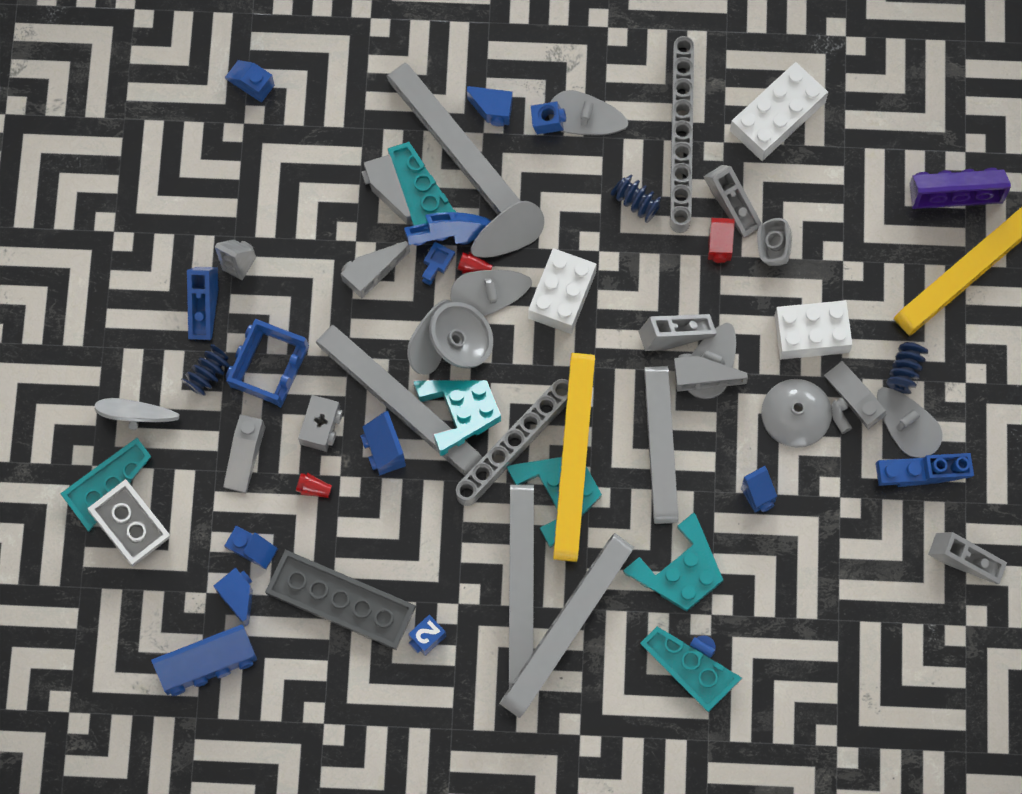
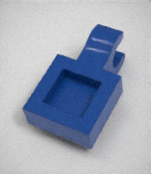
M434 242L424 259V264L428 267L422 275V282L431 286L438 271L444 274L455 256V251Z

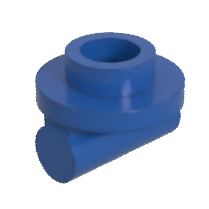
M704 635L697 638L694 637L690 644L693 649H696L708 658H711L716 650L713 639Z

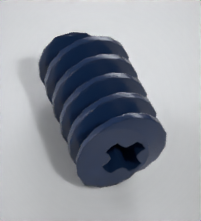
M632 174L622 178L611 191V196L617 194L616 199L618 201L624 200L623 204L625 207L632 205L631 211L633 213L639 210L638 217L643 218L646 216L645 222L648 223L658 212L661 197L659 196L653 200V191L645 194L646 185L639 189V180L631 183Z
M904 342L898 347L899 352L895 356L896 361L892 364L893 369H891L889 373L890 378L887 379L886 383L891 389L904 394H911L912 392L909 388H916L917 386L912 379L917 380L920 377L914 371H922L923 369L917 363H924L926 360L920 354L925 355L929 351L919 344Z
M213 344L210 345L212 352L205 351L203 353L206 359L199 358L197 360L200 366L193 365L191 367L194 373L187 371L185 375L188 380L181 378V381L189 389L202 396L206 395L203 390L204 387L212 388L209 383L210 380L218 382L216 373L220 375L225 374L221 367H230L227 361L229 359L228 356Z

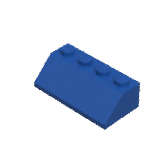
M243 624L154 658L151 661L164 692L167 695L177 696L186 691L185 688L193 685L194 687H200L207 684L210 678L216 676L217 678L226 677L231 674L230 671L240 668L242 670L249 668L257 660L249 636Z

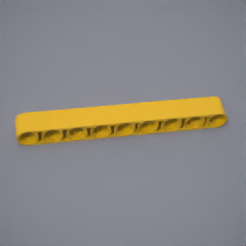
M1022 207L900 310L893 320L911 336L1022 241Z
M571 353L553 560L577 562L595 363V355Z

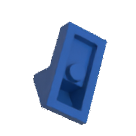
M235 526L224 545L226 549L266 570L278 548L259 534H251L238 526Z

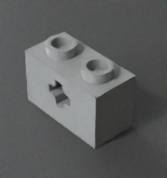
M315 395L311 396L298 437L300 445L325 452L328 451L329 445L333 446L336 438V432L333 431L336 423L340 424L343 411L340 410L339 402ZM322 420H324L326 424H323L321 428H319L318 424H321Z

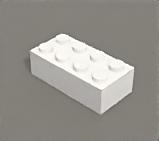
M795 62L731 121L730 132L763 161L826 103L828 91Z

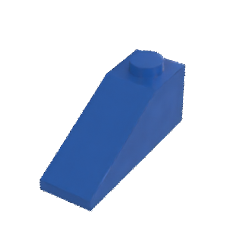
M194 267L187 270L188 339H212L218 296V267Z

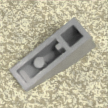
M390 154L364 162L365 171L361 173L365 185L370 184L374 194L407 225L412 224L411 215Z
M721 165L703 176L713 196L730 219H735L734 226L742 237H746L758 229L762 223L731 166Z
M236 240L219 242L215 245L222 270L243 280L256 259L253 247L245 241L240 243Z
M404 241L357 257L353 262H347L341 270L342 281L362 299L410 252L408 242Z
M710 314L651 316L638 331L645 351L668 350L714 337L717 334Z
M681 354L678 358H674L677 392L747 384V373L700 356H692V354Z
M843 361L824 375L867 429H870L886 416L885 408Z
M240 414L233 437L224 488L247 493L265 431L263 420Z
M953 532L936 533L928 554L948 566L995 584H1000L1007 564L1004 560Z

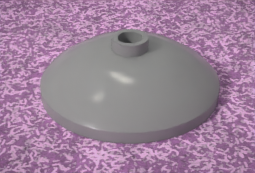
M450 302L438 308L431 317L429 324L431 342L437 353L451 365L459 368H474L482 364L490 356L493 348V333L486 318L476 308L462 302Z
M790 379L778 383L767 393L762 404L761 416L766 431L774 440L788 447L800 448L816 443L825 435L831 423L832 408L827 395L817 385L802 379ZM796 405L801 406V407H802V411H800V412L795 411V410H794V406H796Z

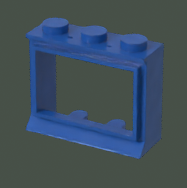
M255 319L245 332L246 339L243 346L240 345L236 351L235 357L237 359L234 365L228 368L226 381L230 388H235L261 398L281 408L308 351L309 344L305 337ZM263 334L296 346L274 394L242 382Z

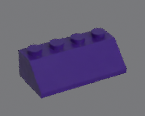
M987 168L984 171L965 169L955 173L945 170L940 171L938 174L919 172L912 175L910 181L912 209L1003 204L1011 188V183L1005 170H997V168Z

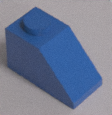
M238 60L225 76L226 80L261 103L275 86L272 74L252 62Z
M467 86V99L487 123L498 127L510 124L513 91Z
M763 466L744 476L741 490L754 513L759 510L765 512L774 507L777 494L767 468Z
M234 568L213 587L246 627L250 620L253 594L250 583H252V580L245 571L240 573Z

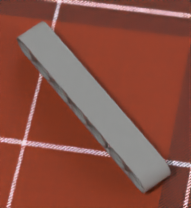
M668 366L644 367L654 524L678 523Z
M558 379L458 483L456 486V496L460 504L464 506L474 504L502 475L507 466L511 465L566 407L567 395L559 396L556 391L560 388L568 391V380ZM543 405H549L553 409L549 413H544L540 408ZM531 421L536 423L537 426L529 430L524 425ZM512 438H517L521 441L518 446H511L508 442ZM496 455H502L505 458L502 463H495L492 459ZM480 472L489 474L486 480H479L476 476ZM468 488L473 491V494L470 497H463L460 494L461 491Z

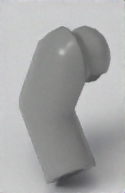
M839 398L832 403V417L841 433L844 434L850 431L852 427L842 412L848 408V404L844 398Z

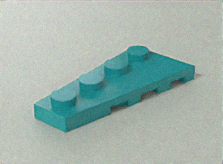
M410 142L387 148L401 185L413 226L426 223L425 215L456 212Z
M136 438L60 493L88 532L97 523L88 512V508L125 479L130 484L151 459V455L139 439Z
M658 626L640 642L708 713L743 679Z

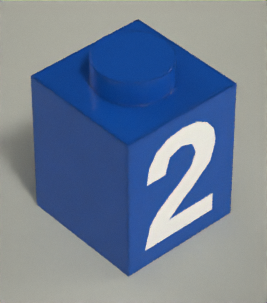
M428 615L408 633L411 640L409 645L416 653L421 651L426 656L446 638V632Z

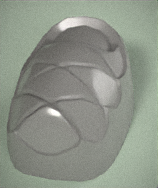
M782 218L770 219L758 227L757 243L759 256L769 266L787 264L791 254L792 232L788 222Z

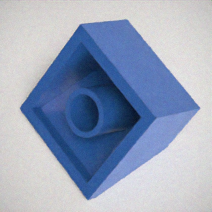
M388 411L383 412L363 426L364 434L360 435L364 448H369L372 456H369L368 459L372 470L377 469L380 476L406 466L404 453Z

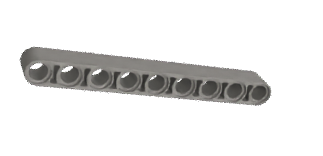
M681 36L674 42L672 66L670 227L676 233H684L689 229L692 210L694 42L686 36ZM679 48H686V49H688L689 51L683 53V52H680L678 49H679ZM684 68L688 70V72L683 74L680 73L678 70ZM680 89H684L688 93L680 94L677 91ZM679 110H684L688 114L682 116L679 115L677 112ZM684 131L687 133V136L680 137L676 133ZM682 152L685 153L687 157L679 158L676 154ZM684 174L687 178L681 180L678 179L676 175ZM683 195L686 197V200L678 201L675 197ZM681 216L684 217L686 221L683 223H679L675 220V218Z
M407 63L402 64L387 75L393 88L497 215L511 205L520 202L514 192Z
M331 325L316 341V344L439 453L434 441V434L452 429L337 327ZM466 441L459 447L455 445L450 448L448 453L442 456L464 476L483 458Z
M510 485L509 687L533 653L534 485Z
M616 533L610 537L501 699L500 705L518 718L525 713L631 554L634 546Z

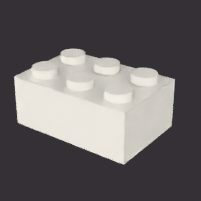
M553 248L528 309V319L572 334L596 274V263Z
M846 300L776 308L774 317L780 360L850 353L852 338Z
M126 479L88 508V512L132 567L170 538V534Z

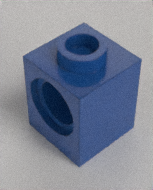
M557 101L531 106L532 126L537 135L564 130L563 122H566L565 109H561ZM548 115H554L553 119H551L550 121H545V118Z

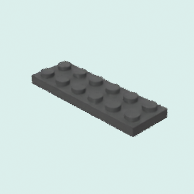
M286 549L265 591L271 597L394 650H397L416 608L414 604Z

